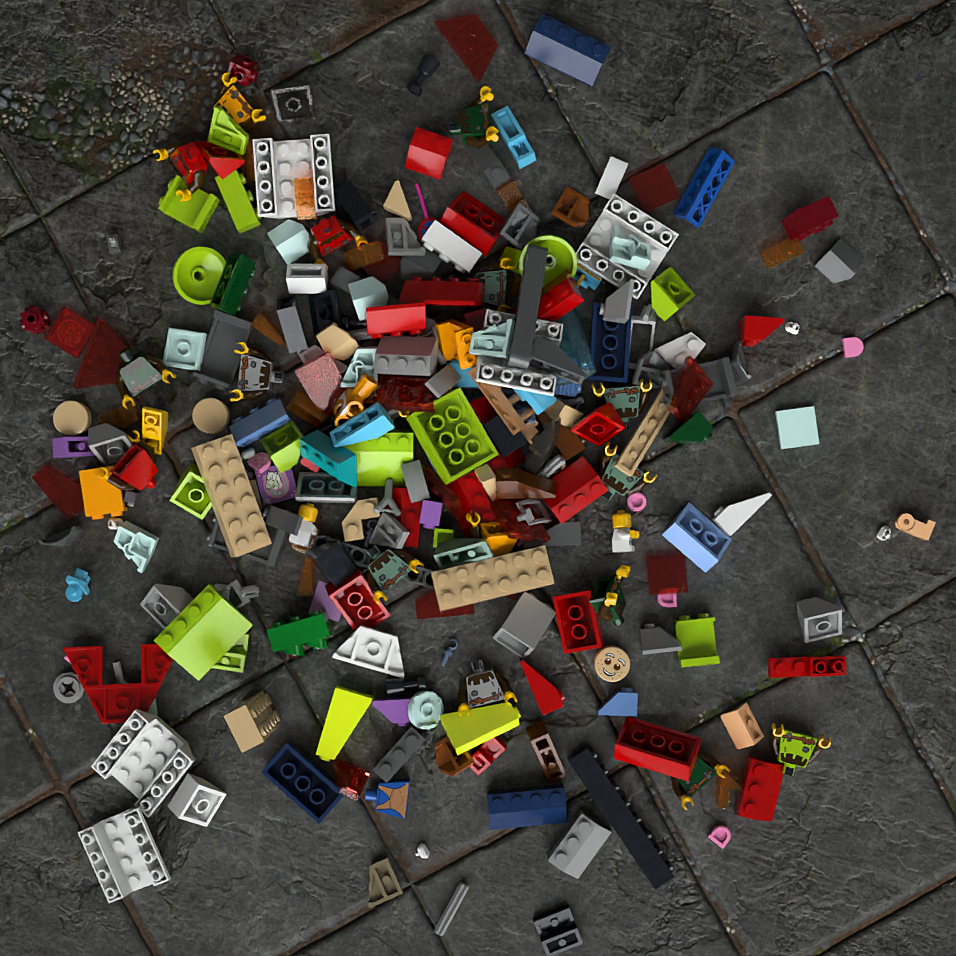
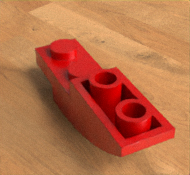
M846 656L768 658L769 678L846 675Z

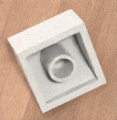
M187 774L168 807L179 819L207 827L225 798L226 793L203 778Z

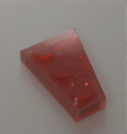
M423 463L421 467L426 485H429L435 496L440 498L456 519L462 522L466 517L459 497Z

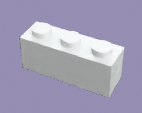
M434 220L422 238L423 246L430 252L435 250L440 254L438 256L446 263L452 262L455 265L454 268L462 274L465 272L469 274L482 255L480 251L436 220Z

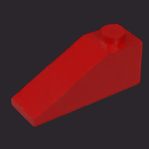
M524 659L519 660L542 715L564 707L562 701H565V697L562 691H557L556 686Z

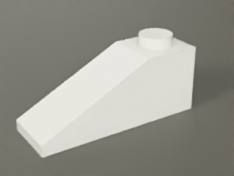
M764 493L727 505L724 508L720 506L713 513L715 517L712 520L728 536H731L772 495Z

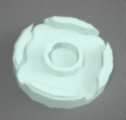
M433 691L417 692L411 698L408 705V716L412 724L419 729L429 730L434 728L444 710L441 698Z

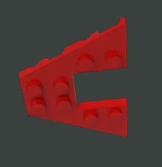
M141 644V683L104 685L103 646L63 647V651H65L71 662L72 668L89 696L102 724L125 723L136 709L148 713L174 660L158 644Z

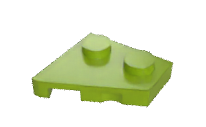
M217 105L214 108L207 141L240 155L245 154L249 135L221 106Z

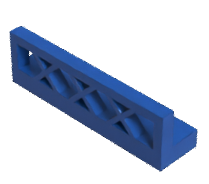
M709 147L673 214L699 228L735 161L723 150ZM723 160H726L727 163L724 169L721 170V163ZM716 176L717 182L715 186H712V180ZM705 193H707L708 198L706 202L703 203V196L705 195ZM698 210V217L695 220L692 217L695 211Z

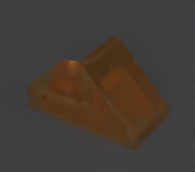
M723 769L721 774L725 778L719 775L717 777L716 806L719 809H727V803L730 804V792L728 790H743Z

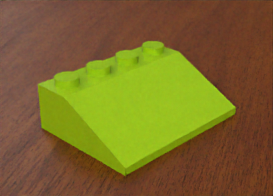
M460 387L406 418L445 486L499 455Z
M394 429L379 438L344 446L356 454L358 486H385V480L391 479L393 480V487H407L401 465L414 461L413 430Z
M208 584L154 641L199 681L243 637L253 624L214 585Z

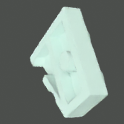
M508 319L506 323L498 326L493 325L486 330L473 333L469 353L472 355L508 358L515 321Z

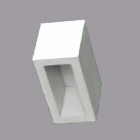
M288 264L286 282L289 294H322L327 292L328 273L326 264Z

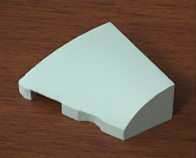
M614 225L610 241L609 261L645 271L651 261V247L639 241L632 234L626 236L618 231L620 226Z
M377 346L357 348L341 382V387H354L363 374L370 375L378 383V374L374 373Z
M125 521L119 525L114 543L124 551L128 559H132L139 567L137 569L138 572L143 573L153 555L159 537Z

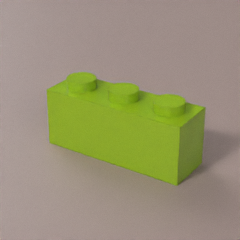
M236 169L223 180L219 176L215 177L238 232L241 234L261 225L259 219L262 217H258V209L253 207L252 201H254L251 191H246L244 184L247 182L243 173H239Z

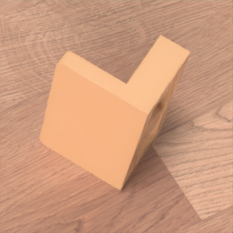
M747 702L739 705L733 711L723 713L720 716L737 749L755 745L764 737Z

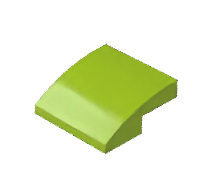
M247 631L212 668L243 673L250 632Z

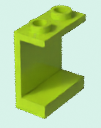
M176 175L175 179L172 178L169 182V190L166 195L160 198L158 209L202 234L220 200L215 195L198 189L194 194L191 193L189 201L180 202L182 195L176 196V192L178 190H186L187 187L183 179Z
M709 613L698 614L697 618L683 615L679 616V620H674L676 639L681 642L682 650L678 651L680 667L720 664L713 621H715V617L710 616Z

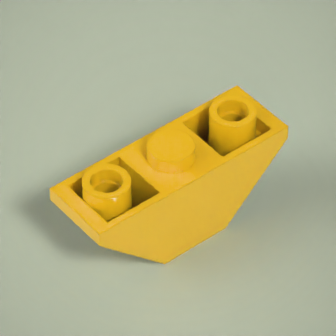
M144 406L142 409V439L154 450L155 454L161 455L168 428V412Z

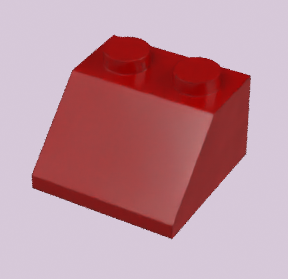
M416 127L410 143L405 168L441 180L453 146V139Z
M745 315L739 320L737 342L741 341L744 347H754V345H757V343L764 340L784 322V318Z

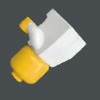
M307 503L299 507L297 515L304 518L298 535L290 534L289 541L291 543L309 547L311 536H318L319 529H316V526L313 524L318 514L314 504Z
M619 510L616 514L612 515V526L614 528L612 549L615 553L633 552L635 547L631 541L632 539L639 538V531L629 529L631 527V515L625 513V510Z

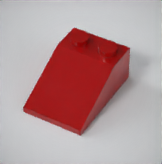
M359 567L356 572L338 587L333 586L330 582L325 585L328 596L354 631L360 625L373 628L391 616L380 598L378 600L380 605L373 600L368 580Z

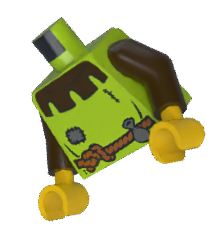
M772 723L769 745L776 759L784 762L782 773L793 776L796 766L805 768L825 748L830 747L831 737L828 740H823L824 734H820L819 741H817V738L814 736L784 729L783 724H781L780 728H776L775 723Z

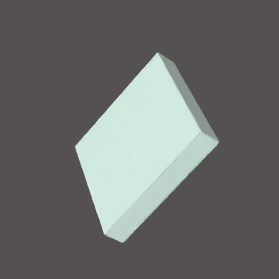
M169 327L163 356L165 365L200 371L207 334Z
M814 406L775 412L780 449L819 444Z

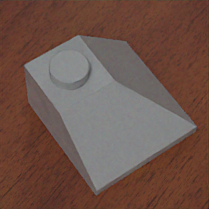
M630 279L606 298L605 303H601L599 315H603L602 320L626 323L628 321L635 280Z
M107 423L88 428V446L104 467L114 466L133 445L125 432Z
M155 584L140 605L165 629L194 599L182 587Z
M817 597L797 602V615L805 643L842 634V608Z
M655 623L644 624L643 628H640L643 655L682 650L681 642L662 627L655 626Z

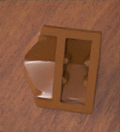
M567 186L551 214L573 227L584 226L589 218V199Z
M448 736L434 744L436 764L444 774L454 777L475 763L470 750L457 755Z

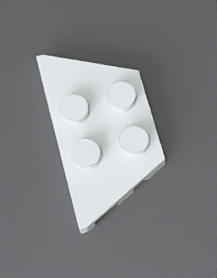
M360 625L333 653L332 658L404 678L397 635Z

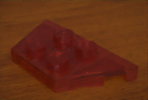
M476 14L467 15L463 18L455 17L452 20L435 21V26L476 82L479 83L498 48L497 42Z
M100 318L97 319L73 384L74 388L117 384L116 374L119 371L118 365L124 362L118 354L125 348L129 349V347Z
M392 376L384 385L375 390L376 395L370 400L366 398L363 402L365 408H369L379 402L384 409L435 413L432 392L425 385L428 378Z
M496 497L490 505L508 538H520L526 541L539 539L542 540V543H547L551 539L542 523L529 526L526 520H517V517L522 513L516 503L527 500V498L498 499ZM531 504L522 505L524 509L530 508L534 520L539 519Z

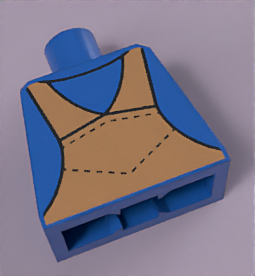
M391 779L387 783L384 780H379L378 789L366 788L365 800L376 801L375 810L378 812L406 819L410 779Z

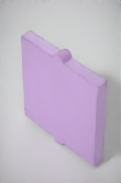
M318 581L309 613L321 609L322 612L327 611L329 619L339 622L342 613L328 596L325 585L328 583Z

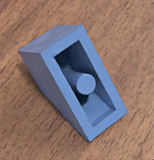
M622 687L621 690H616L597 708V714L637 716L638 693L633 691L631 687Z

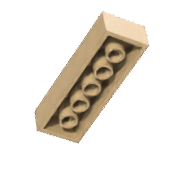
M226 435L192 447L193 455L230 556L238 557L272 544L233 435Z
M545 545L431 572L440 611L554 584Z
M263 690L241 701L224 715L242 753L264 742L280 725V717L276 710H272L270 706L272 701L267 693L264 694Z

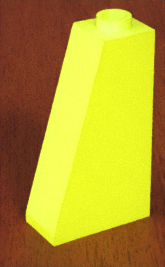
M338 685L335 687L316 751V755H319L321 760L330 761L336 758L371 704L374 696Z
M508 702L510 706L502 703L470 709V716L464 710L461 711V717L458 712L442 714L439 717L457 755L519 726L521 715L517 707L513 708L511 703Z

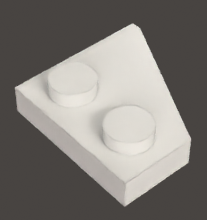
M690 332L656 348L654 351L658 352L669 362L671 367L677 369L689 366L706 343Z

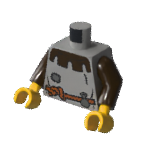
M236 342V344H240L242 347L240 351L234 350L235 353L241 354L238 389L230 391V393L234 392L236 394V399L233 398L230 401L256 400L271 390L272 382L283 383L284 372L273 371L274 364L270 362V358L260 349L247 346L243 342Z
M482 660L471 662L473 673L466 675V679L462 681L458 692V713L460 717L463 710H466L468 716H470V708L503 699L510 706L508 703L510 698H514L515 702H517V698L512 693L508 680L500 672L493 671L492 668L484 670Z

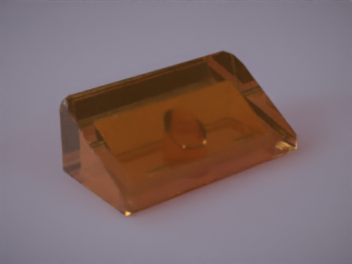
M248 139L246 152L241 156L245 159L243 172L246 182L255 181L253 141Z

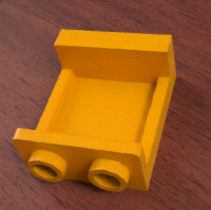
M454 319L436 323L439 349L445 360H459L461 369L475 366L478 355L469 353L472 334L474 333L473 327Z
M108 466V467H104V468H106L107 471H108V474L111 475L112 473L110 472V470H111L114 466ZM95 468L79 471L86 517L92 516V520L104 518V514H111V517L122 516L124 511H128L124 503L123 490L108 483L107 479H100L96 476V474L104 476V469Z

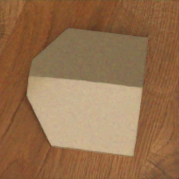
M334 322L316 335L326 356L342 361L353 355L357 348L361 347L348 332L339 328Z

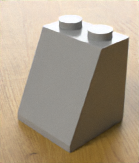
M524 591L494 634L493 639L525 659L535 649L556 612L550 605L537 600V597L532 593Z

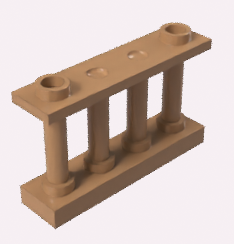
M476 366L468 372L511 433L515 435L526 427L524 420L535 413L530 406L521 414H518L513 408V404L520 400L519 396L515 393L511 397L506 398L501 391L503 386L477 382L475 380ZM552 404L551 406H549L547 409L543 411V413L551 409L554 405Z

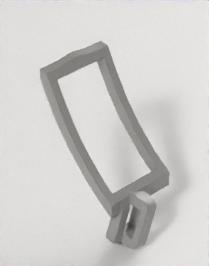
M650 303L648 306L644 305L640 316H632L630 346L633 323L651 324L649 350L652 351L656 318L653 317L655 310ZM636 363L628 364V368L636 369L637 367Z
M527 499L516 503L522 513L517 517L518 521L526 520L529 526L538 523H552V519L539 499ZM536 504L544 518L534 520L530 508L524 509L522 505Z
M238 580L233 581L220 590L223 593L230 587L234 588L242 601L241 604L236 606L237 609L250 602V598L259 596V587H256V585L241 587Z

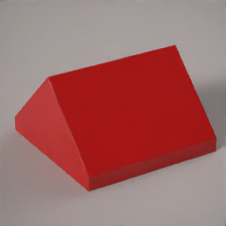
M194 140L205 161L222 180L245 162V159L238 153L208 141Z
M609 402L596 408L572 426L570 431L597 446H601L625 428V424Z

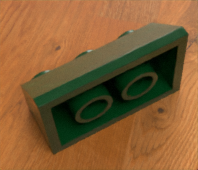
M230 253L209 307L235 316L241 309L242 303L240 301L242 296H245L249 286L247 284L255 273L256 268L254 266L256 262L242 254Z
M698 411L685 419L663 441L676 444H700L713 436L711 432L714 428Z

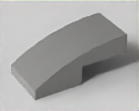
M448 364L429 379L425 385L439 398L457 384L462 377Z
M420 460L402 464L401 468L411 503L430 498Z

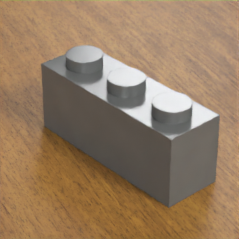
M411 724L375 764L373 771L387 783L421 746L427 736Z

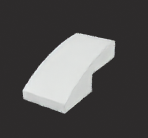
M611 156L595 194L610 200L612 195L616 194L628 163Z

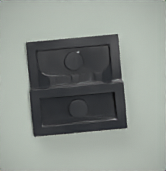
M568 904L533 918L547 956H553L583 944Z

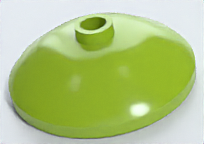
M541 235L529 241L523 248L519 260L521 274H523L528 244L548 248L547 257H551L552 261H546L542 287L566 270L574 278L577 270V256L573 247L565 239L556 235Z
M198 246L184 251L176 260L172 275L174 286L180 296L194 304H209L226 264L225 259L221 254L209 247ZM198 271L199 277L195 278V272Z

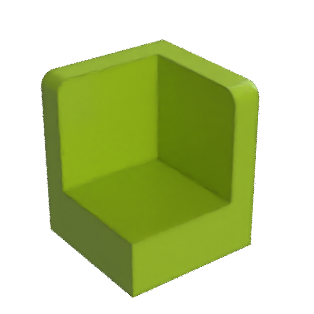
M435 528L433 547L437 548L438 543L453 539L454 530Z

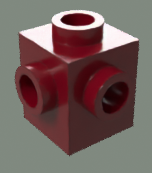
M237 53L229 64L228 72H231L229 79L236 77V82L239 85L248 87L252 81L255 82L258 78V62L248 56Z
M38 306L26 307L24 312L19 313L22 318L20 319V324L27 332L36 335L51 327L47 311Z

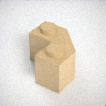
M378 497L358 500L342 522L345 542L366 538L363 519L381 516V512H374L375 506L379 503Z

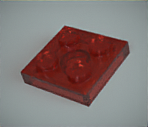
M684 554L645 558L649 596L688 593Z

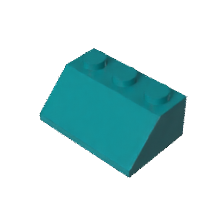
M319 430L300 439V453L304 458L338 480L352 487L357 486L355 453L344 446L336 448L332 439Z

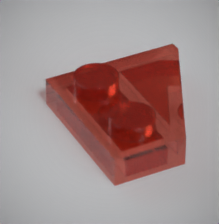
M337 758L334 763L339 793L357 801L370 774Z

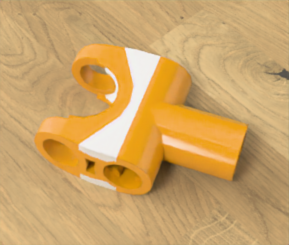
M363 374L354 387H348L334 405L336 428L340 426L338 424L340 419L350 420L364 411L363 403L378 385L373 377Z

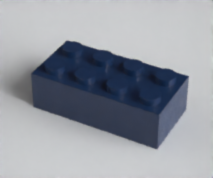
M594 302L591 314L587 381L626 384L628 380L632 305L628 321L626 323L602 320L603 315H599L601 303Z
M291 740L282 747L261 771L264 776L318 824L335 807L347 791Z

